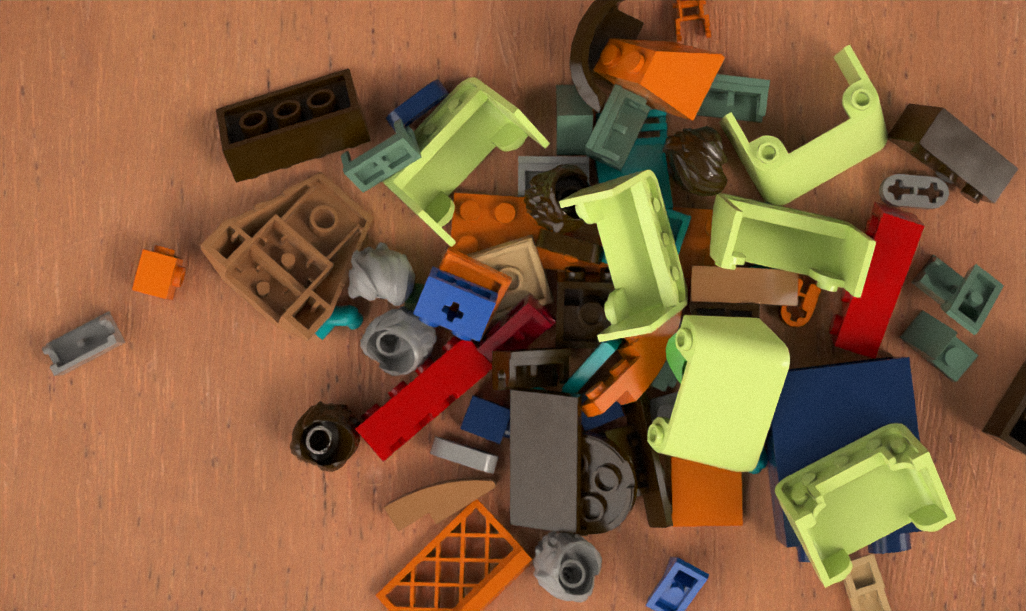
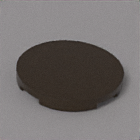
M581 431L580 531L577 534L587 536L588 534H601L612 531L628 517L634 507L638 486L636 473L630 459L615 442L598 433Z

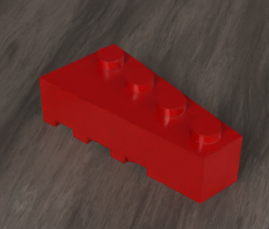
M874 203L864 233L876 241L875 249L861 298L852 296L844 288L842 290L840 301L843 302L840 312L833 315L828 333L832 334L831 339L834 346L873 359L876 358L925 227L915 214L882 203Z
M454 336L441 347L445 354L434 362L431 357L414 370L418 376L408 385L404 380L387 393L391 397L382 407L376 403L361 415L364 422L355 430L383 462L492 370V363L484 354L477 350L478 347L472 340L466 341Z

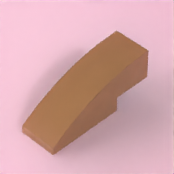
M692 266L691 302L797 306L798 273L780 269L736 267L735 270L718 266Z
M474 477L438 482L408 492L387 503L384 509L398 531L427 513L431 515L437 525L497 487V483L494 478Z

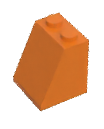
M609 38L594 71L614 85L617 84L623 89L647 100L646 105L693 121L725 57L719 53L672 41Z

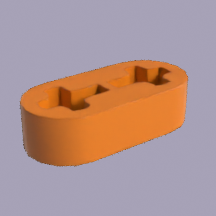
M798 278V297L802 298L799 309L804 312L803 317H796L792 321L790 320L791 314L786 311L787 306H779V318L785 325L800 327L809 322L822 290L816 286L817 281L815 284H809L806 287L805 293H801L803 281Z

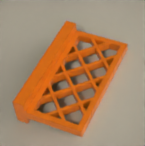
M476 499L375 596L389 611H484L533 563L534 556L516 540L479 499ZM476 509L486 518V534L466 533L467 517ZM461 524V533H452ZM491 524L500 534H491ZM447 537H461L460 558H441V543ZM466 537H485V559L466 558ZM491 538H505L514 548L504 559H490ZM436 548V557H427ZM422 561H436L435 582H416V567ZM441 561L460 562V583H440ZM465 562L485 563L484 579L478 584L465 583ZM490 563H499L490 572ZM411 573L410 582H401ZM397 585L410 586V607H397L387 595ZM416 586H435L434 608L415 607ZM440 587H459V603L454 608H440ZM465 587H474L465 596Z

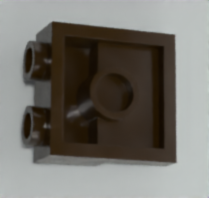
M568 266L565 268V272H557L555 348L596 349L602 343L599 342L597 335L611 326V322L605 315L604 304L609 294L615 290L609 267L601 268L600 273H586V269L581 266ZM621 338L623 341L617 349H619L626 342L624 338Z

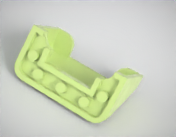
M684 315L681 327L676 333L675 343L677 349L680 350L682 356L687 360L685 371L670 419L667 417H657L648 428L647 442L657 453L735 472H752L758 464L790 365L789 350L785 343L760 318Z
M899 423L883 426L782 479L775 488V494L825 588L844 580L852 571L853 565L849 557L850 554L912 522L919 530L935 532L956 520L929 451L906 426Z

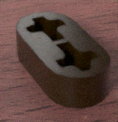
M540 229L535 245L544 250L597 265L601 264L604 249L600 245L559 233L554 234L552 231Z

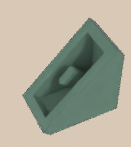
M556 85L557 156L586 155L585 146L592 134L593 110L578 94L575 85Z

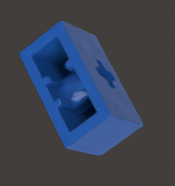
M432 266L413 314L418 316L419 320L428 326L438 327L440 325L452 330L453 335L462 340L471 341L474 339L480 342L496 305L498 293ZM453 302L460 304L456 312L450 310Z

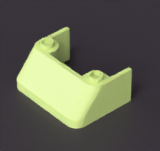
M850 45L844 47L834 56L836 63L850 85L842 96V106L849 117L847 121L789 154L783 143L774 136H761L749 143L732 112L725 115L719 122L765 202L783 206L877 153L886 145L888 133L878 93Z
M471 77L458 84L414 131L422 157L382 182L452 247L456 241L441 228L452 219L455 210V204L448 196L495 147L505 152L516 150L523 145L528 136L545 149L550 143L516 106L478 78Z
M649 169L596 184L581 189L559 201L561 208L575 205L577 215L587 224H597L615 290L609 294L604 304L605 315L611 322V326L597 335L599 342L652 333L687 306L688 289L659 183L653 171Z
M716 194L713 205L709 254L715 261V265L735 270L737 265H744L745 262L804 274L816 280V286L821 289L837 292L838 287H841L852 296L861 298L876 245L875 240L852 224L840 219L730 194Z

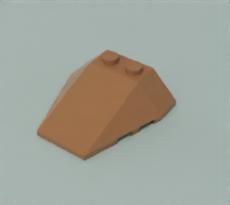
M320 172L282 191V194L266 202L262 201L254 205L251 210L237 217L233 216L225 220L200 245V249L222 280L273 325L308 341L332 315L348 278L349 270L352 268V255L355 250H360L374 217Z

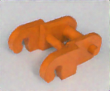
M676 0V3H672L673 9H677L678 16L674 20L677 42H682L680 24L683 21L696 19L703 22L705 37L711 38L709 14L704 15L703 4H706V0ZM698 7V14L683 16L682 8Z

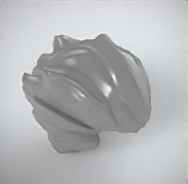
M382 242L377 245L376 249L367 247L360 252L358 249L354 251L351 258L352 269L349 270L348 275L350 281L348 294L351 298L363 297L369 301L376 298L387 299L394 306H400L409 298L415 284V273L405 254L390 250Z
M404 306L399 309H391L376 317L369 324L360 340V347L363 349L364 354L380 363L379 367L391 376L407 375L416 370L431 355L434 349L433 344L436 342L435 329L421 322L419 317L413 314V310H408Z
M551 531L548 535L543 536L542 541H539L535 547V557L533 560L535 570L533 574L537 578L539 585L554 597L564 601L581 603L586 601L593 592L595 576L599 575L602 568V557L596 548L582 536Z

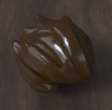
M708 126L697 129L685 128L666 138V146L663 147L662 151L670 160L669 164L671 166L667 171L673 176V180L682 190L702 197L713 196L723 191L728 180L723 173L722 165L728 159L722 151L721 136L716 130Z
M561 164L534 176L529 182L532 187L525 192L526 212L536 220L538 225L545 227L547 230H552L554 234H564L582 228L586 222L577 215L575 205L561 208L559 201L581 189L591 186L587 182L588 177L585 172L577 165Z
M319 401L316 405L310 406L297 421L292 432L291 453L297 456L298 460L316 465L322 471H336L343 467L346 461L356 452L361 435L355 429L361 425V422L351 410H348L347 405L324 404Z

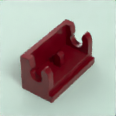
M529 292L483 335L478 343L477 350L492 362V351L526 349L543 332L556 323V318Z

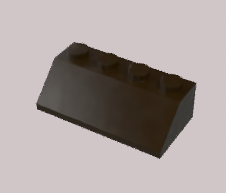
M349 68L216 109L222 152L236 183L247 179H254L279 169H287L293 165L315 158H322L347 148H355L360 144L371 141Z

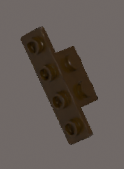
M644 392L637 401L624 406L628 425L601 431L598 434L615 442L630 459L637 477V496L643 495L649 526L651 528H667L673 526V510L671 502L667 497L664 482L665 471L660 463L659 454L647 442L648 428L652 421L650 401L646 396V392Z

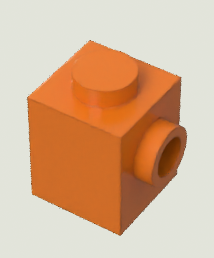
M157 245L154 246L153 251L143 249L132 290L173 300L176 287L180 288L185 278L186 268L182 267L183 259L174 257L175 250Z

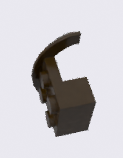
M595 0L592 2L580 20L571 44L569 64L572 81L584 102L597 112L600 111L607 95L596 84L610 91L614 86L613 83L594 71L601 52L609 38L636 40L644 25V22L618 10L620 3L625 0Z

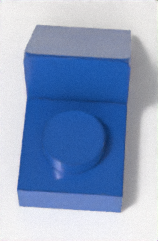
M670 557L665 573L649 595L646 606L654 611H685L707 581L709 574L678 557Z

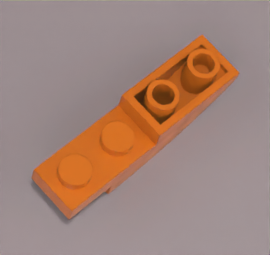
M682 310L652 333L624 338L626 342L617 350L623 359L618 361L609 370L612 375L605 382L599 381L593 385L585 394L588 399L582 404V411L588 418L603 414L616 400L620 405L635 402L647 390L666 361V346L668 340L678 331Z

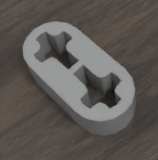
M895 174L883 180L880 184L879 195L882 201L889 206L929 210L939 208L948 200L949 189L947 184L937 177ZM895 181H898L900 188L910 189V194L899 195L897 200H895L894 194L888 192V187L893 186ZM930 184H933L934 190L939 191L940 195L930 203L928 196L917 195L918 190L928 189Z
M437 436L434 438L430 454L492 474L499 458L495 454Z

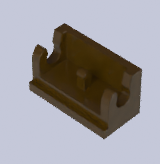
M547 347L492 351L493 390H505L514 387L557 386V369H559V383H566L569 379V356H571V349Z

